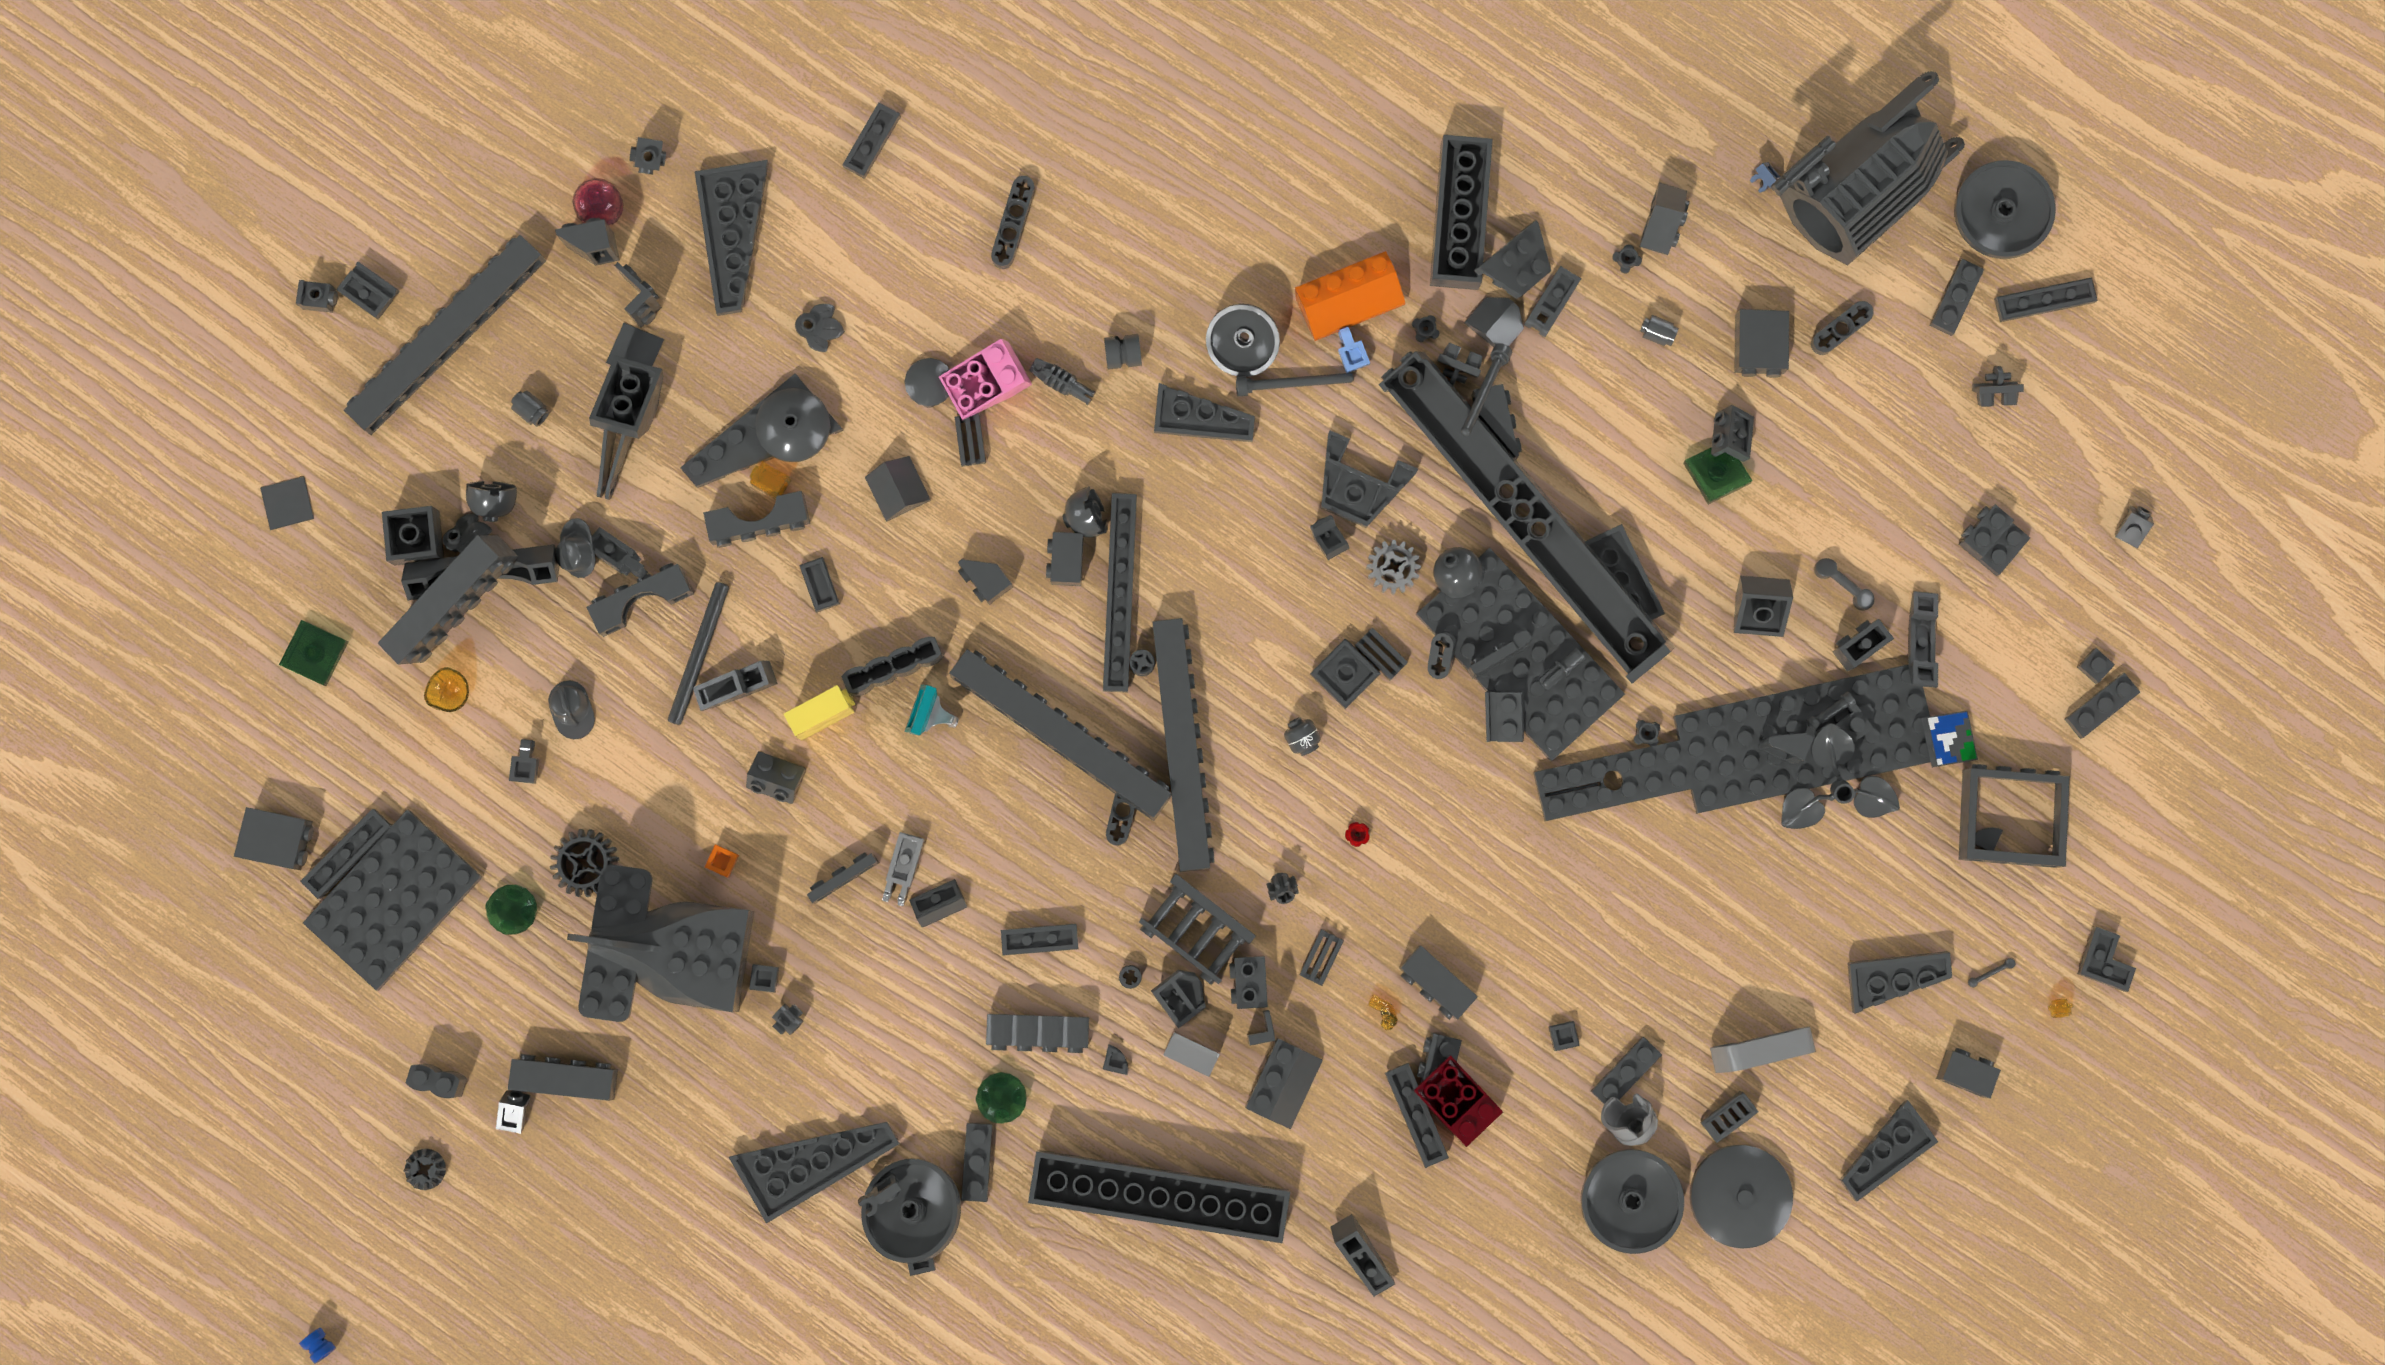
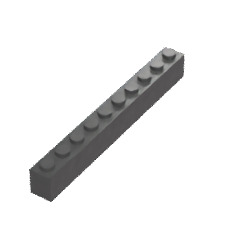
M521 235L517 238H512L500 255L491 258L488 262V267L482 273L479 272L474 275L470 281L471 284L465 290L457 292L452 299L453 302L447 308L440 309L435 315L436 319L429 325L422 327L417 337L411 343L405 344L401 348L400 354L394 360L388 361L383 366L382 372L376 378L370 379L365 384V389L347 402V407L343 411L365 432L372 435L546 262L544 257Z
M1182 618L1152 621L1180 872L1210 869V863H1215L1213 848H1208L1207 838H1212L1211 825L1210 823H1205L1204 813H1209L1208 798L1202 797V788H1206L1205 773H1200L1199 763H1203L1202 748H1197L1196 738H1201L1199 723L1194 724L1193 714L1198 713L1196 698L1191 699L1190 689L1195 688L1194 674L1188 673V664H1192L1191 649H1186L1185 640L1189 639L1188 624L1183 625Z
M968 649L964 652L949 673L953 680L1118 795L1145 816L1155 821L1171 798L1168 785L1161 780L1155 782L1150 779L1148 771L1139 765L1136 768L1128 763L1129 758L1119 751L1114 753L1107 748L1109 744L1100 737L1096 736L1094 739L1089 736L1086 727L1078 722L1073 724L1066 719L1068 715L1056 707L1053 710L1048 707L1046 699L1037 693L1034 696L1026 691L1027 686L1018 679L1012 681L1007 678V672L996 664L994 667L990 666L985 662L987 658L980 652L975 650L972 653Z

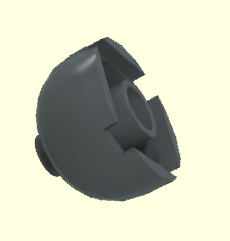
M484 481L466 484V501L469 509L476 515L483 516V521L496 522L498 517L506 516L513 510L517 498V488L515 485L503 482L484 484Z
M1090 486L1082 488L1068 498L1065 505V514H1063V521L1067 528L1071 527L1074 533H1083V537L1088 538L1105 534L1108 530L1107 519L1102 521L1101 511L1105 512L1104 507L1094 489L1090 490Z
M1453 547L1439 555L1434 564L1433 575L1436 585L1441 592L1451 598H1463L1475 592L1474 588L1478 583L1482 584L1485 571L1482 562L1471 550Z

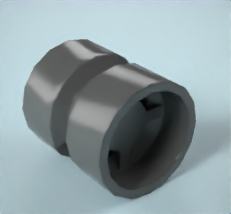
M1138 334L1125 335L1122 340L1118 336L1104 338L1108 370L1119 369L1123 364H1126L1128 367L1142 366Z

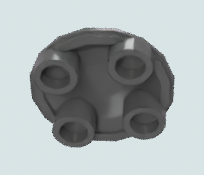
M933 358L921 359L912 364L906 373L904 381L909 397L917 404L927 408L944 402L949 395L939 376L949 371V367L942 361Z

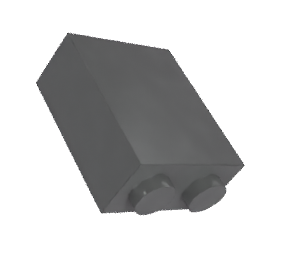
M1740 309L1735 315L1734 373H1742L1744 377H1754L1757 374H1766V377L1769 378L1781 377V374H1784L1789 369V311Z
M246 807L234 857L301 870L308 857V852L306 851L307 843L312 839L314 833L313 821Z

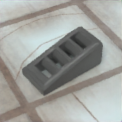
M1739 1091L1700 1123L1713 1140L1718 1143L1759 1111L1745 1093ZM1740 1101L1747 1112L1743 1113L1736 1103ZM1732 1108L1739 1118L1735 1120L1728 1109ZM1721 1114L1730 1122L1728 1127L1719 1117ZM1713 1120H1715L1723 1130L1721 1133H1719L1711 1124Z

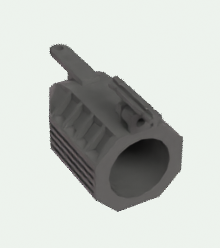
M1934 71L1922 73L1921 77H1917L1885 107L1862 120L1837 143L1832 141L1830 136H1826L1819 142L1818 146L1816 145L1785 172L1782 178L1780 177L1771 185V189L1776 192V195L1780 196L1792 224L1816 250L1848 266L1927 195L1937 181L1942 169L1960 154V151L1965 147L1964 140L1960 137H1953L1943 143L1937 123L1920 115L1916 103L1939 82L1938 74Z

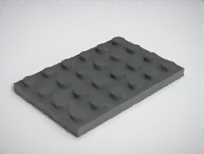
M406 810L307 917L303 924L376 991H379L483 877L410 810Z

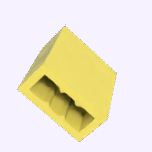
M836 685L784 713V716L794 735L802 741L855 713L852 706L856 704L846 688L842 690Z

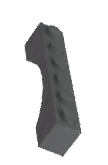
M555 545L512 549L519 557L513 562L515 564L508 573L502 574L498 578L523 581L531 585L558 582L560 566L555 557ZM458 556L405 563L401 582L407 600L419 599Z

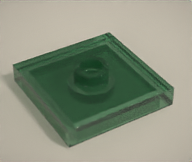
M1712 447L1686 459L1683 463L1708 505L1752 482L1751 477L1740 460L1726 452L1715 457L1711 454Z
M301 620L279 665L323 686H327L348 641Z

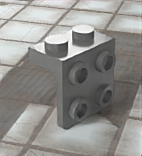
M617 262L614 265L616 269L639 292L624 310L642 328L644 325L650 324L655 319L656 313L662 308L657 301L660 297L647 282H642L627 264L622 266Z

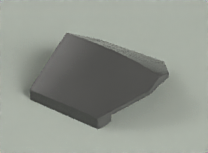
M1486 297L1465 321L1469 328L1492 347L1499 343L1510 346L1524 329L1519 307L1509 298Z
M1177 970L1151 990L1158 1003L1178 1029L1206 1008L1203 985L1194 972Z

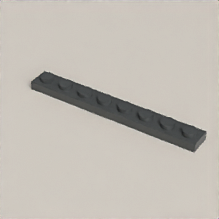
M1112 493L1103 692L1128 693L1137 494Z

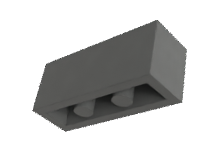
M1418 946L1399 968L1403 972L1400 976L1411 986L1414 983L1422 989L1419 993L1430 1003L1433 1000L1441 1006L1438 1010L1449 1020L1452 1017L1458 1020L1478 997L1422 946Z

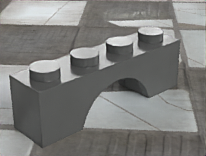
M802 491L777 496L772 511L766 517L757 521L741 520L728 507L703 512L709 542L712 545H717L719 548L732 545L731 541L741 539L742 542L753 541L756 539V536L766 534L767 537L781 534L780 530L789 528L790 531L802 530L805 528V525L810 524L805 496Z
M667 564L659 569L660 572L653 576L646 574L642 580L638 578V583L634 585L618 587L614 590L615 594L608 597L603 595L591 601L592 604L586 608L598 633L605 637L626 627L629 608L636 600L644 596H659L672 605L694 595L682 567L679 564Z

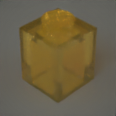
M763 461L760 466L756 465L749 477L751 479L750 484L754 488L775 500L777 496L784 494L791 482V479L786 474Z

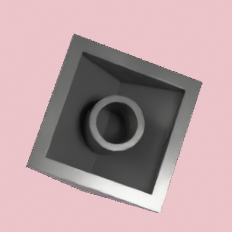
M910 456L886 461L865 477L886 522L931 501Z

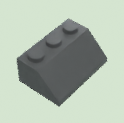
M1277 1038L1245 1108L1291 1129L1323 1060Z

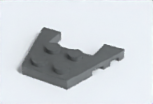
M1330 430L1327 437L1321 509L1367 528L1416 475L1418 469L1398 460L1388 483H1385L1344 465L1340 461L1350 439Z

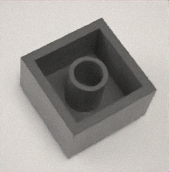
M433 506L382 512L387 562L396 566L405 565L408 562L444 558L439 510Z

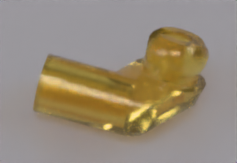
M1372 995L1368 1006L1381 1013L1382 1028L1392 1030L1398 1021L1394 1006Z

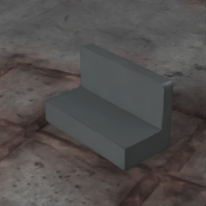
M1269 1010L1263 1011L1266 1031L1247 1035L1250 1046L1275 1041Z

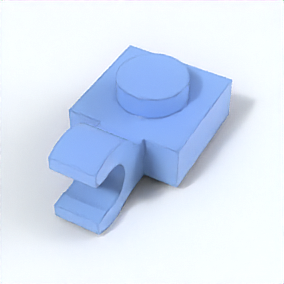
M1349 327L1339 330L1338 335L1344 347L1339 348L1338 353L1346 373L1370 365L1362 340L1354 343Z

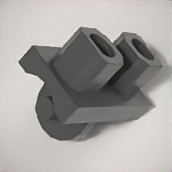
M1449 343L1444 349L1443 354L1440 353L1437 361L1453 367L1455 370L1451 371L1445 368L1443 371L1444 376L1451 378L1450 383L1453 386L1455 381L1465 384L1467 377L1459 374V371L1478 378L1481 373L1479 368L1482 356L1470 351L1466 363L1460 362L1456 359L1461 347Z
M1994 366L1993 373L1985 374V381H1993V383L1972 384V391L1977 393L1978 405L1981 407L1994 406V393H2001L2002 405H2017L2019 392H2024V384H2018L2017 381L2004 382V380H2011V373H2003L2001 366Z

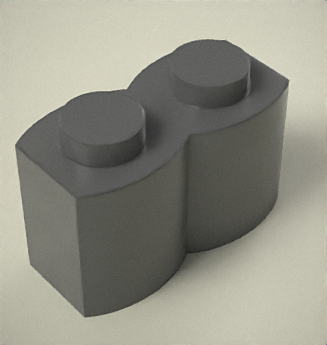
M431 1064L411 1065L405 1083L414 1090L431 1091L434 1095L441 1098L462 1097L467 1078L458 1072H443L440 1068Z

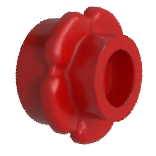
M1351 823L1349 829L1345 832L1346 840L1350 841V844L1354 847L1366 844L1370 839L1368 834L1369 828L1364 823ZM1356 832L1360 833L1359 837L1355 835Z

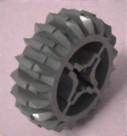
M579 829L578 838L574 832H569L570 841L562 837L560 841L564 846L555 845L554 849L559 852V855H551L550 858L557 860V864L550 865V869L558 870L552 877L555 880L562 878L558 884L560 888L568 884L566 893L571 894L575 890V896L581 897L584 890L585 896L591 897L592 889L597 894L601 870L607 865H612L613 862H618L620 859L617 856H611V854L617 851V848H607L612 841L607 838L602 842L604 838L603 833L599 832L595 836L594 830L589 829L586 835L583 829ZM581 843H591L590 847L586 848L581 854L571 851ZM598 848L603 855V868L596 862ZM587 856V862L594 869L583 867V864L576 858L586 859ZM567 858H568V859L573 863V865H574V870H573V872H572V875H573L572 878L569 876V874H568V872H567V868H566V860H567ZM589 872L599 875L590 883L579 884L580 879L584 878Z

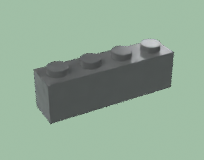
M520 1054V1059L511 1060L508 1090L611 1101L615 1098L618 1069H611V1064L596 1062V1066L592 1067L586 1066V1061L571 1060L570 1064L560 1063L561 1058L545 1057V1061L535 1060V1055Z

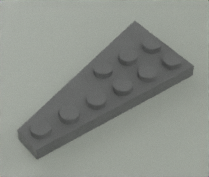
M768 160L695 171L717 316L740 313L743 310L769 165Z
M883 1122L729 1156V1159L767 1224L896 1147L900 1142L889 1123Z

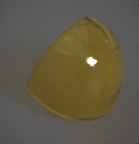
M444 667L435 672L429 679L424 692V700L427 705L436 710L454 712L462 708L467 702L469 685L466 678L460 672Z

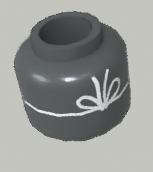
M1298 717L1287 724L1289 728L1284 732V737L1293 753H1300L1301 756H1305L1319 748L1318 743L1321 740V736L1312 720H1302L1301 717Z

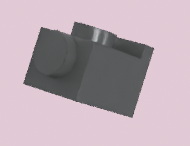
M299 280L296 304L303 310L333 313V306H336L338 301V293L331 284ZM319 292V296L315 298V293Z

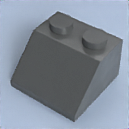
M1740 575L1735 597L1734 633L1784 637L1793 601L1790 579Z

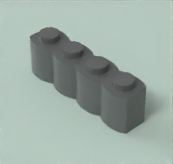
M925 637L916 641L912 647H901L894 650L888 657H877L869 661L865 667L851 668L841 677L847 692L851 696H862L870 692L875 686H886L897 677H906L914 674L920 667L933 666L939 663L944 656L935 637Z
M987 1014L986 1045H992L991 1050L1006 1051L1007 1046H1017V1051H1032V1046L1042 1047V1052H1057L1058 1047L1068 1048V1053H1083V1048H1088L1089 1017Z

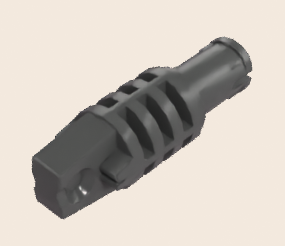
M1036 358L1029 371L1043 381L1045 385L1063 395L1068 396L1070 394L1086 403V405L1090 404L1091 399L1086 397L1085 394L1094 397L1096 391L1077 382L1076 376L1055 364L1053 365Z

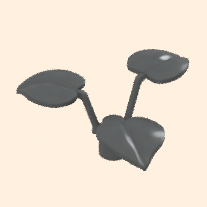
M1829 723L1816 734L1812 743L1811 753L1818 766L1827 767L1832 764L1837 780L1830 787L1831 794L1815 797L1814 793L1808 788L1793 789L1784 799L1781 824L1783 827L1790 829H1801L1815 825L1825 814V807L1819 800L1833 801L1836 799L1842 804H1847L1853 800L1857 812L1868 818L1880 817L1887 813L1898 811L1900 805L1893 788L1880 777H1865L1860 783V789H1853L1846 780L1842 779L1837 764H1845L1852 758L1855 750L1854 742L1848 733L1834 723Z

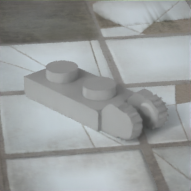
M902 832L899 833L886 877L887 884L882 901H889L892 896L893 884L896 883L902 885L897 900L898 905L904 906L925 839Z

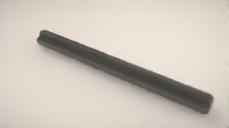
M715 583L668 716L670 723L681 725L693 687L696 684L729 590V586L724 583Z

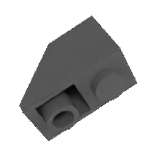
M964 559L958 562L961 567L958 570L959 574L966 583L971 580L976 587L973 592L981 603L986 600L990 605L1013 588L1012 583L997 564Z

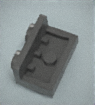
M758 751L747 773L746 788L754 793L773 797L779 802L793 804L796 791L805 774V767Z

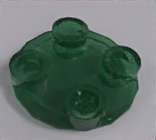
M505 885L498 888L485 905L486 915L490 924L497 931L505 935L519 934L526 931L533 924L537 915V903L534 896L526 888L519 885Z
M1003 1072L992 1074L983 1080L978 1088L976 1095L978 1109L991 1122L1001 1124L1012 1122L1021 1115L1026 1107L1027 1095L1025 1087L1018 1078L1011 1074Z

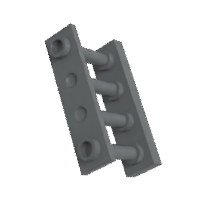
M1175 874L1170 881L1173 885L1171 888L1172 892L1149 922L1143 918L1140 919L1139 923L1143 925L1140 930L1151 939L1156 935L1201 970L1200 977L1210 985L1214 982L1220 984L1222 980L1216 976L1240 944L1243 945L1245 941L1250 944L1256 935ZM1186 895L1193 900L1191 903L1192 908L1167 938L1156 928L1179 898H1183ZM1206 910L1213 916L1211 919L1212 923L1190 952L1186 953L1176 944L1200 913L1203 914ZM1226 926L1233 931L1231 934L1232 939L1209 969H1207L1196 959L1219 929L1223 930Z

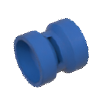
M321 1327L299 1343L303 1350H309L310 1359L314 1364L320 1362L336 1349L331 1341L324 1339L326 1333Z

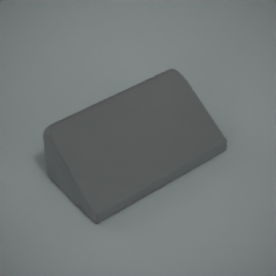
M955 879L909 900L921 927H926L967 908V904Z

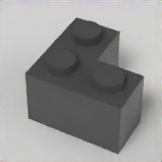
M1659 182L1651 202L1650 214L1641 236L1640 247L1665 255L1669 254L1671 247H1676L1680 236L1677 230L1679 226H1684L1688 215L1687 209L1690 201L1686 200L1687 190Z

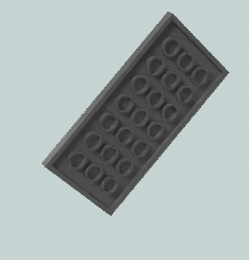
M1488 548L1479 557L1483 564L1485 575L1482 584L1478 583L1474 588L1475 592L1463 598H1451L1447 594L1440 592L1416 616L1434 635L1442 631H1448L1455 636L1456 648L1454 657L1467 671L1472 665V660L1480 655L1487 657L1493 653L1492 649L1503 642L1506 645L1509 644L1516 633L1527 630L1531 634L1532 640L1527 649L1525 648L1522 652L1475 680L1485 691H1523L1524 733L1550 761H1553L1621 699L1625 693L1492 549ZM1445 637L1440 640L1445 647L1450 645V643L1446 642ZM1574 648H1577L1585 657V661L1570 671V676H1564L1554 686L1546 690L1540 684L1539 678L1555 665V661H1561Z

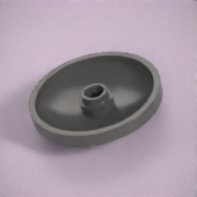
M2008 160L1985 164L1971 173L1961 185L1954 204L1955 222L1963 239L1979 253L1997 259L2017 258L2038 247L2050 233L2056 214L2055 198L2044 177L2026 164Z
M1730 1145L1714 1151L1700 1163L1690 1185V1205L1697 1223L1712 1239L1729 1247L1753 1248L1769 1242L1784 1228L1792 1211L1793 1190L1787 1172L1772 1155L1753 1146Z
M1620 1150L1603 1157L1587 1174L1581 1190V1210L1589 1230L1604 1245L1619 1252L1640 1254L1657 1249L1674 1235L1683 1217L1684 1194L1676 1173L1661 1158L1641 1150Z
M904 1159L882 1169L873 1178L865 1192V1195L873 1191L872 1188L894 1173L901 1186L898 1196L890 1202L885 1201L881 1205L878 1203L876 1213L870 1217L866 1215L865 1211L872 1204L865 1203L861 1209V1218L865 1235L877 1252L890 1260L913 1264L935 1257L949 1245L959 1226L961 1201L954 1181L942 1168L925 1160Z

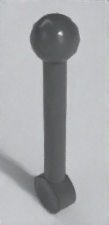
M2011 958L2006 959L2003 965L1977 978H1970L1968 985L1974 988L1984 979L2006 968H2014L2016 965L2015 960Z

